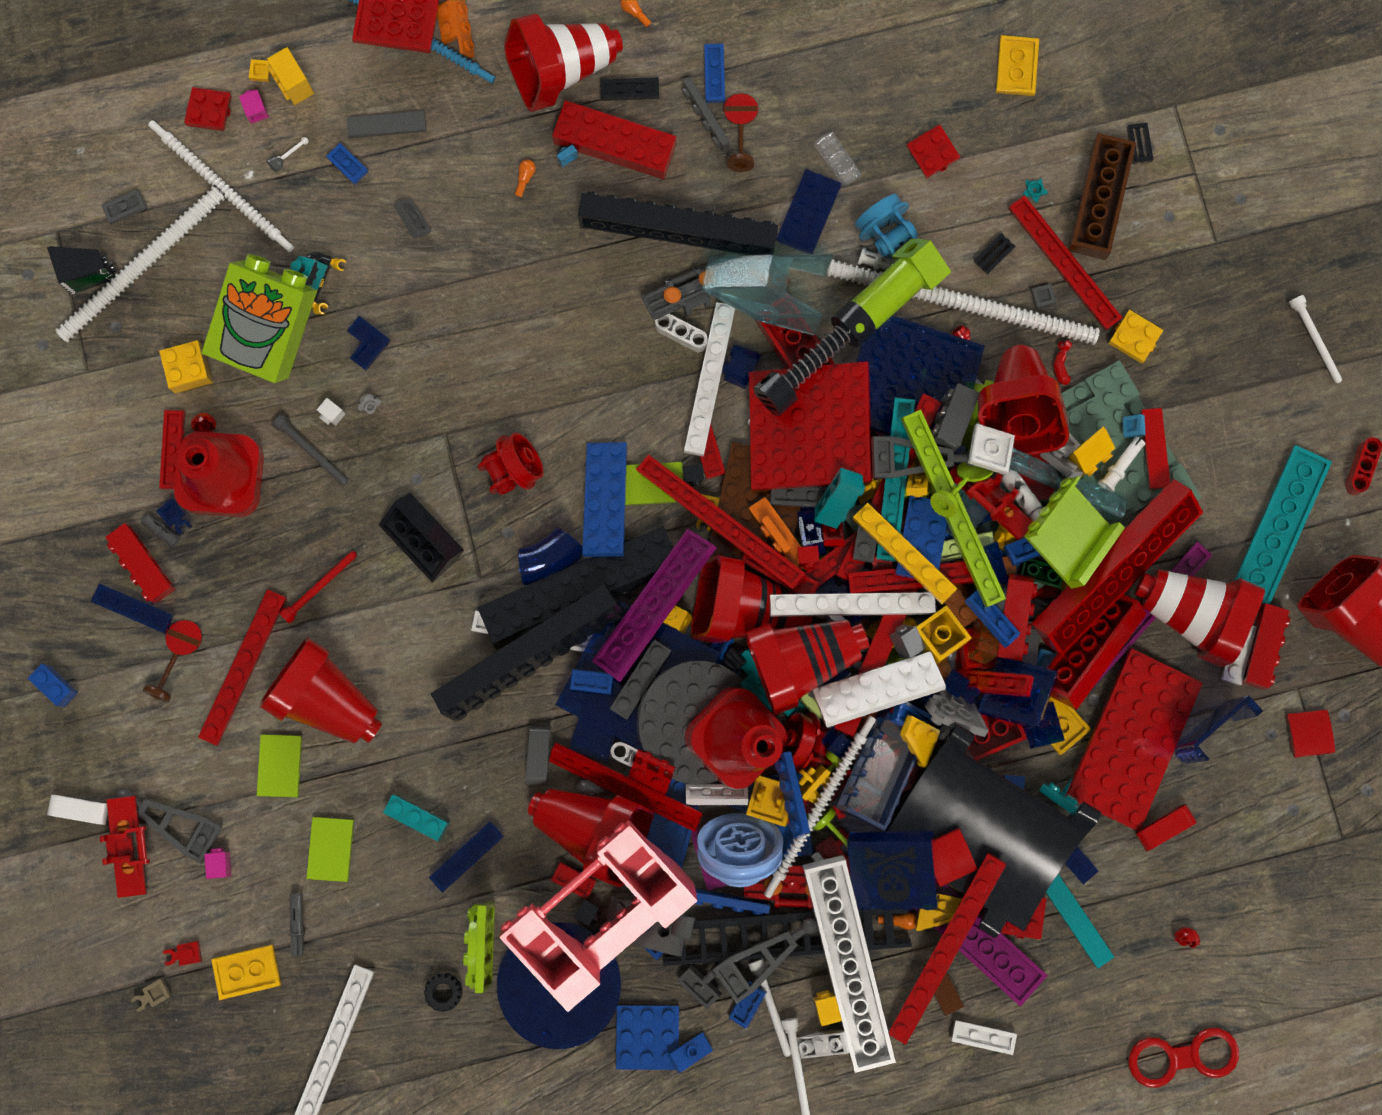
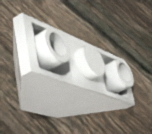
M844 1029L827 1030L797 1038L801 1059L850 1053Z

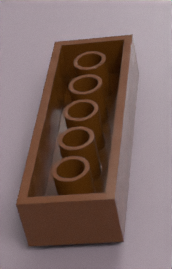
M1100 133L1096 135L1092 144L1068 250L1070 252L1106 260L1111 254L1136 142Z

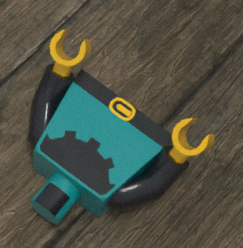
M315 251L306 254L305 257L299 255L291 263L290 267L291 270L307 276L305 285L317 289L314 299L316 301L329 272V265L335 270L343 271L344 269L339 268L338 264L339 262L346 263V261L340 258L332 259L329 255ZM313 302V312L317 315H323L325 313L321 312L320 307L328 308V305L326 303Z

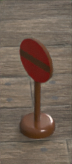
M740 93L729 97L723 109L727 120L738 125V153L728 158L727 167L735 172H747L754 168V159L752 156L743 153V125L751 123L757 117L758 104L750 95Z
M178 621L167 630L165 637L166 645L174 654L158 687L145 685L142 690L145 694L169 703L171 696L162 688L178 656L192 654L199 648L202 642V632L198 625L192 621Z

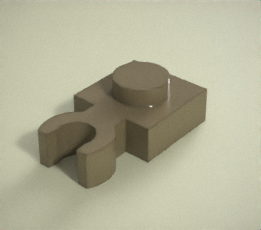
M160 978L142 989L145 995H137L131 999V1002L137 1000L142 1002L141 1007L136 1009L139 1012L146 1009L148 1003L151 1007H155L172 995L163 978Z

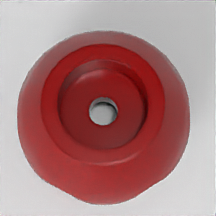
M199 413L193 417L191 428L195 432H212L216 428V420L208 413Z
M1182 927L1174 934L1175 941H1178L1181 946L1189 945L1191 948H1195L1200 945L1198 933L1191 928Z

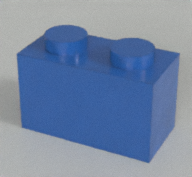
M41 664L27 678L59 707H65L78 694L50 665Z

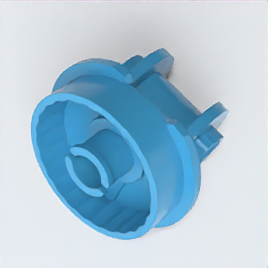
M892 194L870 207L855 222V226L860 232L859 239L865 241L874 237L876 239L874 243L879 253L893 261L892 255L911 238L917 239L916 236H918L914 225L902 217L909 208L908 202H902L897 194ZM895 222L897 227L885 235L880 231L887 224L891 225Z

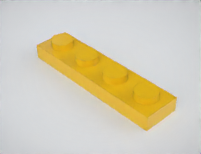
M917 455L911 468L920 466ZM925 472L909 475L906 487L907 496L922 497L928 495L930 483Z

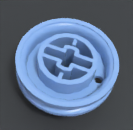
M732 813L712 819L702 827L698 834L697 852L701 867L709 875L729 886L748 887L773 874L781 865L783 837L778 827L771 822L746 815V813Z

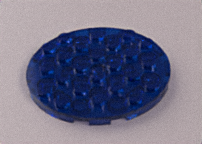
M567 922L552 923L583 945L590 935H596L593 931L577 924ZM508 949L501 962L497 978L499 1005L509 1025L521 1037L532 1044L549 1049H568L580 1046L601 1033L616 1012L621 995V976L616 958L612 959L600 970V985L567 1012L519 958Z

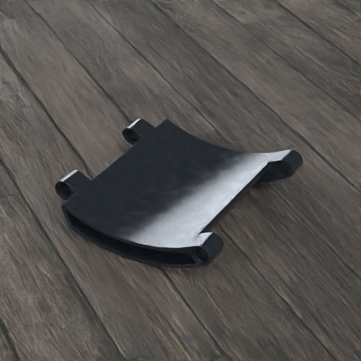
M956 723V727L950 730L931 756L927 768H923L891 819L889 826L886 828L880 844L896 854L906 852L910 847L915 848L914 854L917 856L916 859L901 857L893 860L890 864L898 866L904 876L901 875L899 870L896 871V868L892 870L891 867V870L888 868L887 871L888 874L891 872L892 876L894 872L895 876L898 874L899 878L908 880L912 873L907 867L895 863V861L901 860L908 864H915L934 876L921 845L957 828L960 829L978 870L988 853L1007 863L983 906L986 908L985 915L982 917L979 925L976 926V928L995 939L1006 921L1025 931L1053 880L1073 851L1095 826L1101 816V811L1083 801L1074 813L1071 812L1068 817L964 754L972 743L975 734ZM978 870L947 885L965 895Z

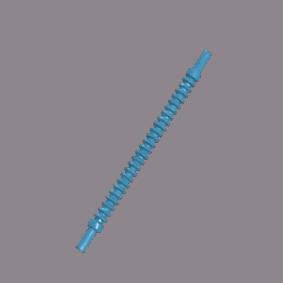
M348 0L350 2L353 1V4H359V0ZM433 37L432 51L436 50V53H441L442 57L446 56V59H450L451 62L455 61V65L460 64V68L464 67L466 71L469 70L470 74L478 75L491 84L494 83L496 77L480 68L478 63H472V60H467V57L463 58L462 54L458 55V52H453L452 48L444 47V43L439 44V40L435 41Z

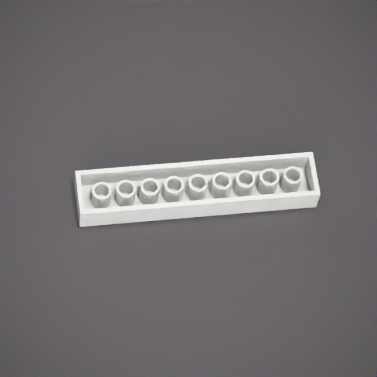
M841 855L802 865L834 995L836 996L842 1019V1027L846 1033L854 1072L857 1073L896 1063L846 860Z

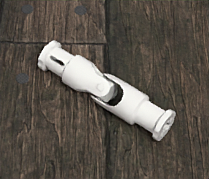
M1009 466V472L1006 475L1001 474L1003 476L1002 482L1010 493L1015 487L1019 488L1018 491L1020 493L1015 500L1024 513L1035 521L1043 506L1031 492L1017 470H1013Z

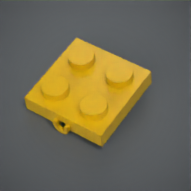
M1129 310L1122 322H1119L1114 330L1116 331L1108 344L1143 364L1149 353L1153 352V349L1156 347L1155 343L1163 330Z

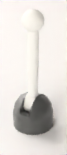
M302 137L301 141L281 157L278 155L271 156L266 162L277 173L283 167V160L303 144H308V138Z

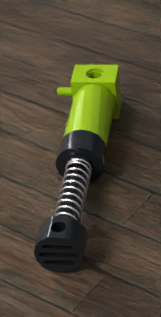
M911 238L892 255L895 262L831 317V323L834 328L831 334L827 333L826 339L821 338L822 342L820 344L815 343L816 347L810 349L808 355L804 354L802 360L798 359L799 363L796 365L792 364L793 368L791 370L787 369L785 375H779L772 371L754 387L755 395L772 414L780 416L798 399L793 389H798L799 383H805V378H810L811 373H816V368H822V363H827L828 357L833 358L834 352L839 353V348H844L845 342L852 347L858 348L921 289L932 290L951 273V270L931 240Z

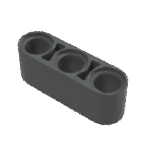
M530 725L526 785L547 786L551 726Z

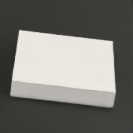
M976 424L974 426L968 463L1006 475L1009 472L1015 435Z

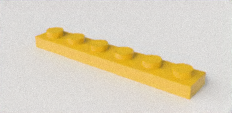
M869 503L853 516V520L941 604L957 591V588Z

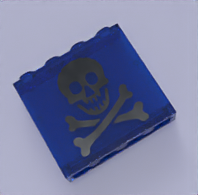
M1249 695L1225 701L1177 744L1174 750L1176 752L1175 756L1180 762H1185L1186 764L1208 761L1209 757L1199 747L1204 740L1230 717L1233 721L1259 716L1263 710Z
M933 831L849 833L847 848L851 884L858 909H938L939 895H937L932 848L934 841Z

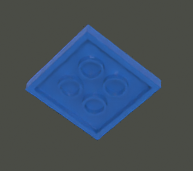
M617 1005L616 1069L676 1070L667 1055L679 1047V1005Z

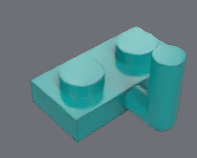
M1072 778L1062 792L1052 782L1050 784L1044 783L1039 789L1040 792L1069 813H1074L1079 807L1077 805L1078 801L1070 795L1065 796Z

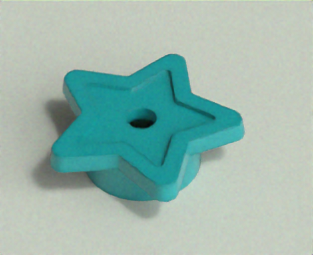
M1042 179L1025 181L1027 189L1024 191L1023 196L1031 197L1035 203L1038 202L1040 196L1048 194V191L1043 187Z

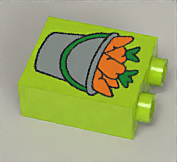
M247 254L245 260L229 263L201 354L272 383H277L288 379L317 289L305 285L307 281L306 275L290 269H284L283 274L280 275L268 270L271 263L269 260L257 255Z

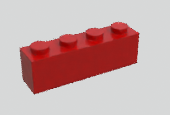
M124 523L105 537L109 542L106 544L113 554L117 553L120 558L118 560L119 564L125 570H129L131 573L130 579L136 586L139 585L143 590L141 594L147 602L151 601L157 604L176 590L130 525Z
M1010 574L1004 615L1021 634L1006 648L999 642L997 657L1022 661L1023 654L1027 655L1029 643L1025 642L1026 635L1031 633L1032 624L1028 623V618L1033 616L1035 604L1031 603V598L1036 596L1038 584H1034L1035 577Z
M1270 604L1260 606L1255 623L1257 629L1242 684L1263 690L1269 689L1274 684L1275 675L1273 673L1275 667L1280 662V655L1278 653L1280 647H1283L1285 642L1283 634L1285 628L1290 623V616H1288L1290 610Z

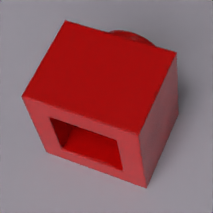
M818 546L797 547L799 567H803L804 570H812L816 568L815 566H819Z

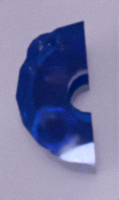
M740 344L739 346L734 345L730 353L733 357L730 363H725L722 373L725 374V381L746 389L749 383V372L754 371L762 354Z

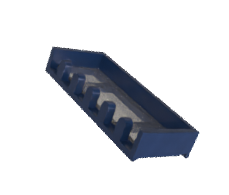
M905 702L907 706L928 720L927 724L932 726V715L909 702ZM894 706L878 711L875 717L877 720L868 733L867 741L861 749L836 806L837 809L873 828L883 831L886 830L891 822V816L899 804V798L907 785L908 777L911 770L915 767L917 759L915 754H911L907 743L900 736L902 729L890 721Z

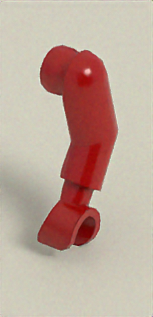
M1069 340L1058 343L1060 352L1057 353L1053 363L1056 380L1063 385H1068L1071 381V377L1067 374L1064 365L1067 357L1066 353L1072 346V342Z

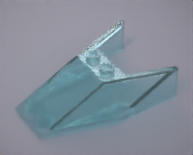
M833 254L709 257L702 290L756 321L815 336L823 314L787 293L786 288L790 268L825 276Z

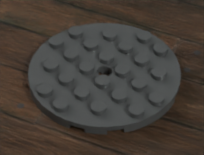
M698 660L679 663L659 674L648 690L645 691L638 709L637 732L644 752L648 751L652 753V756L660 760L665 759L669 761V764L675 766L676 769L672 774V779L688 784H707L718 781L687 748L685 731L690 722L722 690L729 687L744 689L740 685L743 680L733 671L720 664Z

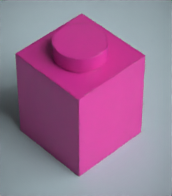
M248 90L239 96L246 117L251 124L269 118L258 90Z
M223 848L211 849L210 854H204L206 879L232 876L230 852H223Z

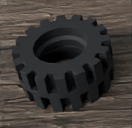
M441 973L428 981L424 994L425 1001H427L429 1007H432L435 1011L444 1012L458 1005L462 998L463 989L460 981L456 979L457 977L449 973ZM439 984H447L451 987L452 995L449 1000L440 1001L436 998L435 989Z

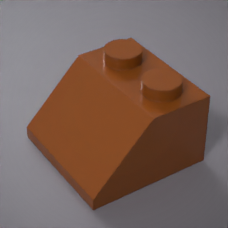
M969 583L954 585L957 591L943 604L935 598L937 608L941 610L947 605L964 628L978 618L964 602L974 592Z

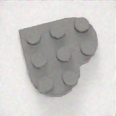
M946 687L945 690L934 694L926 702L925 708L932 715L931 720L937 725L944 724L955 728L957 723L973 734L983 737L989 731L976 705L971 699L967 701L961 697L959 690Z

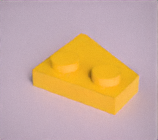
M907 715L900 736L907 743L911 754H915L919 760L917 764L927 768L940 730L913 716Z
M923 891L915 930L922 931L927 928L950 923L962 899Z

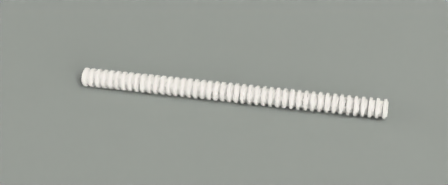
M834 259L830 261L827 272L828 277L832 275L834 278L840 277V280L844 278L846 281L852 280V283L858 282L857 284L859 285L863 283L864 286L871 284L883 273L881 271L877 273L876 270L870 271L871 269L869 268L865 270V267L858 268L859 266L857 265L853 267V264L846 265V262L844 264L841 261L834 262ZM935 286L932 290L921 289L914 296L917 297V300L923 299L925 302L929 300V303L935 302L936 305L940 303L941 306L947 305L948 308L952 306L953 309L959 308L960 311L964 309L967 313L971 311V314L977 313L979 316L983 314V317L989 316L990 319L995 317V320L1001 319L1002 322L1006 320L1007 323L1013 322L1014 325L1018 323L1019 326L1025 325V328L1031 327L1033 330L1037 328V331L1043 330L1045 333L1049 331V334L1055 333L1056 336L1060 334L1061 337L1067 336L1068 339L1072 337L1075 341L1079 339L1080 342L1085 341L1087 344L1091 342V345H1095L1099 337L1100 330L1097 327L1093 329V326L1087 327L1086 324L1082 326L1081 323L1075 324L1074 321L1070 323L1069 320L1063 321L1062 318L1058 320L1055 316L1051 318L1050 315L1045 316L1043 313L1039 315L1038 312L1033 313L1032 310L1027 312L1026 309L1021 310L1020 307L1016 309L1014 306L1008 307V304L1004 306L1001 302L996 304V301L990 302L989 299L985 301L984 298L978 299L977 296L973 298L972 295L966 296V293L962 295L960 292L954 293V290L951 292L948 289L942 290V287L938 289Z

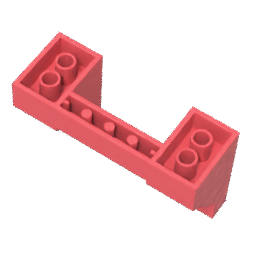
M630 820L626 823H620L614 829L615 833L609 838L605 836L597 844V859L542 907L538 906L536 908L533 903L529 907L524 906L517 912V917L514 920H507L500 927L499 938L567 1012L600 985V970L658 921L666 928L697 902L695 885L690 877L673 859L648 841ZM602 865H608L636 897L633 898L632 904L629 907L620 909L616 913L614 920L605 922L600 927V932L595 936L593 934L590 935L583 945L566 934L565 931L549 922L545 917L552 908Z

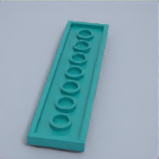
M1297 445L1293 446L1234 579L1235 581L1242 578L1264 588L1265 594L1261 604L1271 603L1332 464V461Z

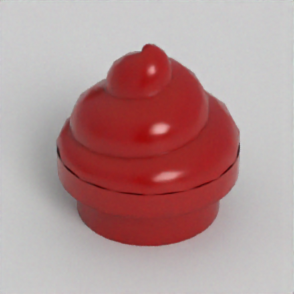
M960 325L952 331L951 336L954 343L970 344L971 336L968 327Z

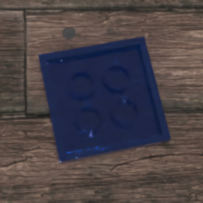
M997 657L992 672L1026 674L1034 677L1030 697L984 693L978 712L981 715L1039 730L1058 675L1057 671Z

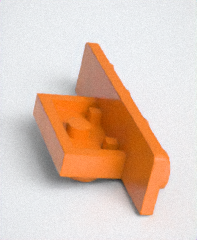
M448 0L439 4L437 17L442 43L448 44L458 39L460 54L470 58L475 57L471 26L467 14L468 8L465 0Z
M765 497L748 509L760 524V530L766 538L769 537L773 542L774 550L781 553L783 557L802 570L803 567H799L797 548L801 547V545Z

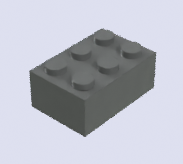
M958 383L953 389L950 388L947 394L943 395L940 401L942 402L940 405L942 408L940 412H937L933 420L935 424L933 430H930L937 446L953 449V452L960 447L977 403L979 392Z

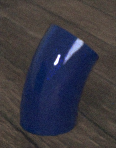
M555 527L542 540L519 548V569L524 586L570 567L583 555V546L567 532Z

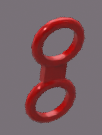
M1221 1028L1204 1029L1193 1038L1191 1045L1173 1048L1168 1042L1160 1038L1148 1037L1138 1041L1132 1047L1128 1056V1067L1134 1079L1139 1084L1148 1088H1159L1167 1085L1174 1078L1177 1070L1195 1067L1200 1074L1209 1078H1221L1229 1075L1236 1068L1239 1061V1047L1234 1037ZM1212 1036L1223 1038L1230 1049L1228 1062L1219 1069L1207 1068L1199 1057L1201 1043L1206 1038ZM1149 1046L1162 1048L1169 1059L1166 1073L1157 1079L1144 1077L1137 1066L1140 1052Z

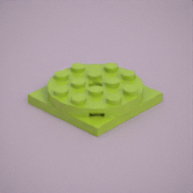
M491 902L473 904L472 908H468L467 920L470 921L469 930L465 931L464 944H468V951L464 953L463 964L467 966L468 970L465 976V986H469L470 990H475V993H484L492 987L495 903Z

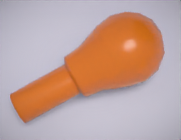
M621 0L620 5L623 11L635 18L637 17L646 28L652 23L642 12L637 0Z
M528 159L523 160L519 164L518 169L519 183L515 196L521 198L526 184H528L536 172L535 163Z
M913 912L894 914V926L906 930H912L916 927L917 915ZM878 915V924H884V915Z

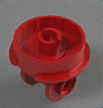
M517 432L510 436H500L496 440L497 451L484 456L482 462L477 466L479 471L487 470L494 485L489 488L490 494H506L515 489L516 484L523 489L529 490L535 486L536 481L542 478L544 474L543 465L537 451L526 437Z
M796 712L784 724L787 733V744L782 753H792L796 772H799L801 769L804 770L807 766L817 769L822 765L827 769L832 764L826 757L827 750L829 748L833 750L835 742L842 743L843 738L836 736L837 731L821 727L819 717L812 712L806 714Z

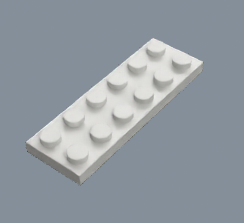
M930 651L818 687L813 690V695L827 728L945 690L946 685Z

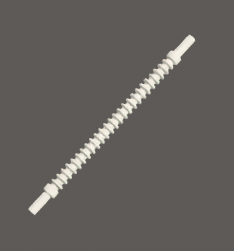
M154 120L149 122L148 126L161 137V141L164 144H168L172 151H176L180 158H184V161L188 162L192 169H196L200 176H204V179L208 180L209 184L216 187L222 195L224 194V197L228 198V201L232 202L233 205H236V208L240 209L241 213L244 212V215L248 216L249 220H252L254 224L257 223L256 226L260 227L261 231H264L265 234H268L272 241L276 240L288 252L294 249V246L281 235L277 228H274V225H270V222L266 221V218L262 217L261 214H258V211L254 210L253 206L245 203L246 200L242 199L240 195L237 196L238 193L233 192V188H230L229 185H225V181H221L222 179L217 174H213V170L209 171L210 168L205 167V163H201L202 161L197 156H193V152L185 149V145H182L177 138H174L173 134L166 132Z
M869 715L860 732L854 735V742H850L852 746L847 747L849 751L844 752L846 756L841 757L843 761L838 763L840 766L835 768L837 771L832 773L834 776L829 778V783H826L827 788H823L824 793H820L821 798H817L818 803H814L815 808H811L812 813H808L809 818L807 820L810 831H813L812 827L816 826L815 822L819 821L818 817L823 815L821 812L826 810L824 808L825 805H829L827 803L828 800H832L830 798L831 795H835L834 790H838L837 785H841L840 780H844L843 775H847L846 770H850L849 765L853 764L852 760L856 759L855 755L859 754L858 750L862 749L861 745L866 743V736L877 720ZM810 834L793 839L794 843L790 844V849H787L788 854H784L785 859H782V864L773 873L774 877L764 892L766 897L771 898L780 881H784L786 878L785 873L789 872L788 867H792L791 862H795L794 857H798L797 852H801L800 847H804L803 842H807L806 837L810 836Z

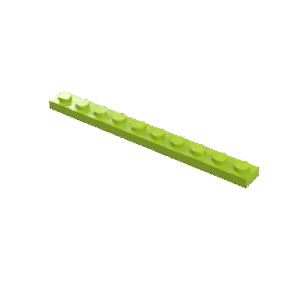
M919 410L902 417L901 421L933 492L945 490L951 493L956 486L922 411ZM957 493L955 498L958 502V510L952 517H945L986 608L1005 600L1006 597L961 497Z

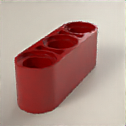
M1368 438L1358 446L1345 485L1347 492L1351 495H1359L1366 491L1371 484L1382 451V442L1378 438ZM1367 444L1372 445L1373 452L1367 449ZM1361 462L1367 465V470L1361 468ZM1355 480L1361 484V489L1356 488Z
M1184 804L1145 826L1140 832L1137 831L1135 834L1147 852L1190 828L1197 821L1188 806Z

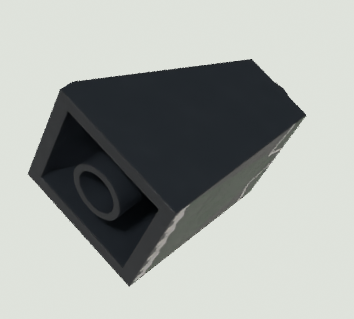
M47 247L58 283L71 295L110 282L111 278L116 277L114 272H117L114 262L110 261L108 256L103 255L99 250Z

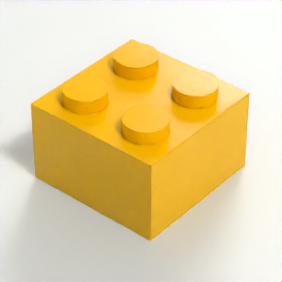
M288 47L267 58L270 64L267 68L287 101L291 99L292 103L296 105L314 94Z
M198 340L159 351L168 388L174 393L213 383L207 356L201 354L204 346Z
M947 605L917 626V630L926 647L922 651L923 653L931 651L936 665L972 639Z

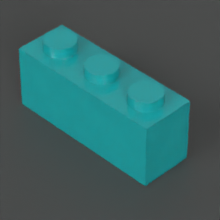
M840 468L815 506V522L837 529L840 523L846 520L848 511L854 508L858 496H862L864 492L863 475Z
M393 794L383 812L436 841L442 840L450 822Z

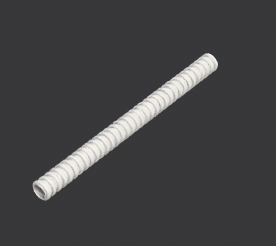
M212 186V190L207 191L206 195L203 194V198L197 200L198 203H193V207H189V211H185L183 216L180 215L179 220L176 219L174 224L171 223V227L169 229L166 228L165 233L162 232L160 237H156V241L153 240L151 245L148 244V248H144L142 254L138 253L139 256L137 258L134 257V261H130L128 266L125 265V269H121L120 274L116 273V277L111 278L110 283L107 282L105 287H101V291H97L98 294H93V298L88 299L87 304L84 303L82 308L79 307V311L74 312L75 315H70V319L65 320L64 325L60 324V328L55 329L56 333L65 342H69L70 338H74V334L79 333L78 330H83V326H87L88 321H92L93 317H97V313L102 312L101 309H106V305H110L111 300H115L116 296H120L121 291H125L124 288H129V284H133V280H137L139 275L142 276L144 270L147 271L148 267H152V263H156L157 258L160 259L162 254H166V250L169 251L171 246L174 247V243L176 241L179 242L180 237L183 238L185 233H189V229H193L192 226H197V222H201L203 216L206 217L207 213H211L212 208L215 209L217 204L220 205V201L225 200L222 193Z

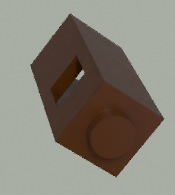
M926 961L925 963H923L924 967L920 969L921 972H922L923 969L925 968V966H926V964H927L928 961ZM946 972L934 994L945 1016L964 1007Z

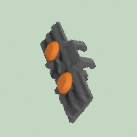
M725 258L703 269H697L694 266L690 271L671 280L666 279L663 281V287L641 296V299L653 321L681 308H684V314L688 317L692 315L693 308L703 303L705 308L712 305L710 295L737 283L738 279ZM694 277H695V279H696V280H694V281H692V282H690V283H687V284H685V285H683V286H681V287H679V288L674 287V286H677V285H679V284H681V283H683V282H685V281H688V280H690V279H692V278H694Z

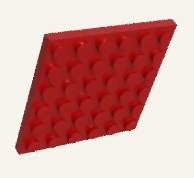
M868 361L822 365V368H816V373H811L810 378H805V383H799V388L793 389L798 399L780 416L772 414L760 402L753 389L770 372L773 371L779 375H785L787 369L749 372L751 490L828 486L840 468L863 475V483L873 482Z

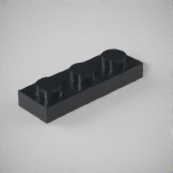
M659 77L600 79L601 101L659 99Z

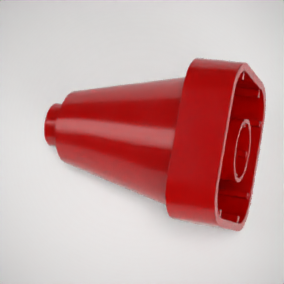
M1016 345L1006 350L1001 356L993 384L984 387L978 395V418L980 424L1015 435L1011 459L1061 449L1069 440V425L1058 382L1048 376L1041 357L1035 349L1026 345Z
M193 432L187 435L179 446L174 487L176 501L184 509L198 515L246 517L256 510L260 501L264 454L261 447L250 437L241 434Z
M1352 555L1337 563L1300 599L1297 608L1314 628L1333 631L1382 668V558Z
M307 636L260 701V708L279 721L287 717L354 744L360 738L369 743L382 725V722L375 718L378 709L328 657L329 651Z
M729 687L722 690L690 722L685 731V743L689 751L720 783L734 789H742L751 785L767 767L777 762L787 744V733L780 721L752 692L738 687Z
M549 789L544 794L537 792L532 797L528 806V815L533 816V825L583 864V871L597 859V844L605 836L609 838L615 833L614 829L620 823H626L630 820L647 839L654 818L653 810L620 795L610 800ZM602 865L591 875L596 879L617 887L624 885L608 865Z

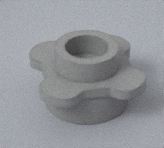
M365 394L360 398V404H358L357 408L359 411L363 410L367 414H373L376 407L381 404L379 398L375 399L372 394Z

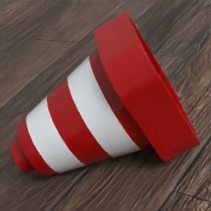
M537 13L512 19L504 42L507 64L524 105L530 112L554 106L561 91L612 64L616 60L617 53L623 50V42L617 29L610 30L605 23L544 24Z
M1158 569L1153 576L1145 572L1142 574L1134 595L1143 598L1141 605L1145 610L1198 648V658L1218 667H1224L1234 663L1240 655L1263 601L1265 589L1242 578L1231 583H1225Z

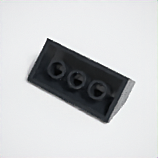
M411 493L396 500L379 523V526L432 583L450 568L464 551Z

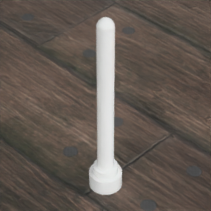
M1304 295L1289 301L1291 308L1300 314L1334 382L1340 383L1342 377L1305 308L1307 307V301Z
M764 958L748 963L751 972L753 971L757 977L766 967ZM766 979L760 987L767 992L764 999L783 1054L789 1057L791 1055L790 1046Z
M788 1018L781 1022L783 1030H785V1033H788L801 1114L810 1115L796 1035L799 1022L798 1018Z

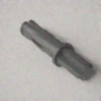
M302 893L289 894L291 934H288V936H291V955L302 956L304 954L303 935H305L303 933Z

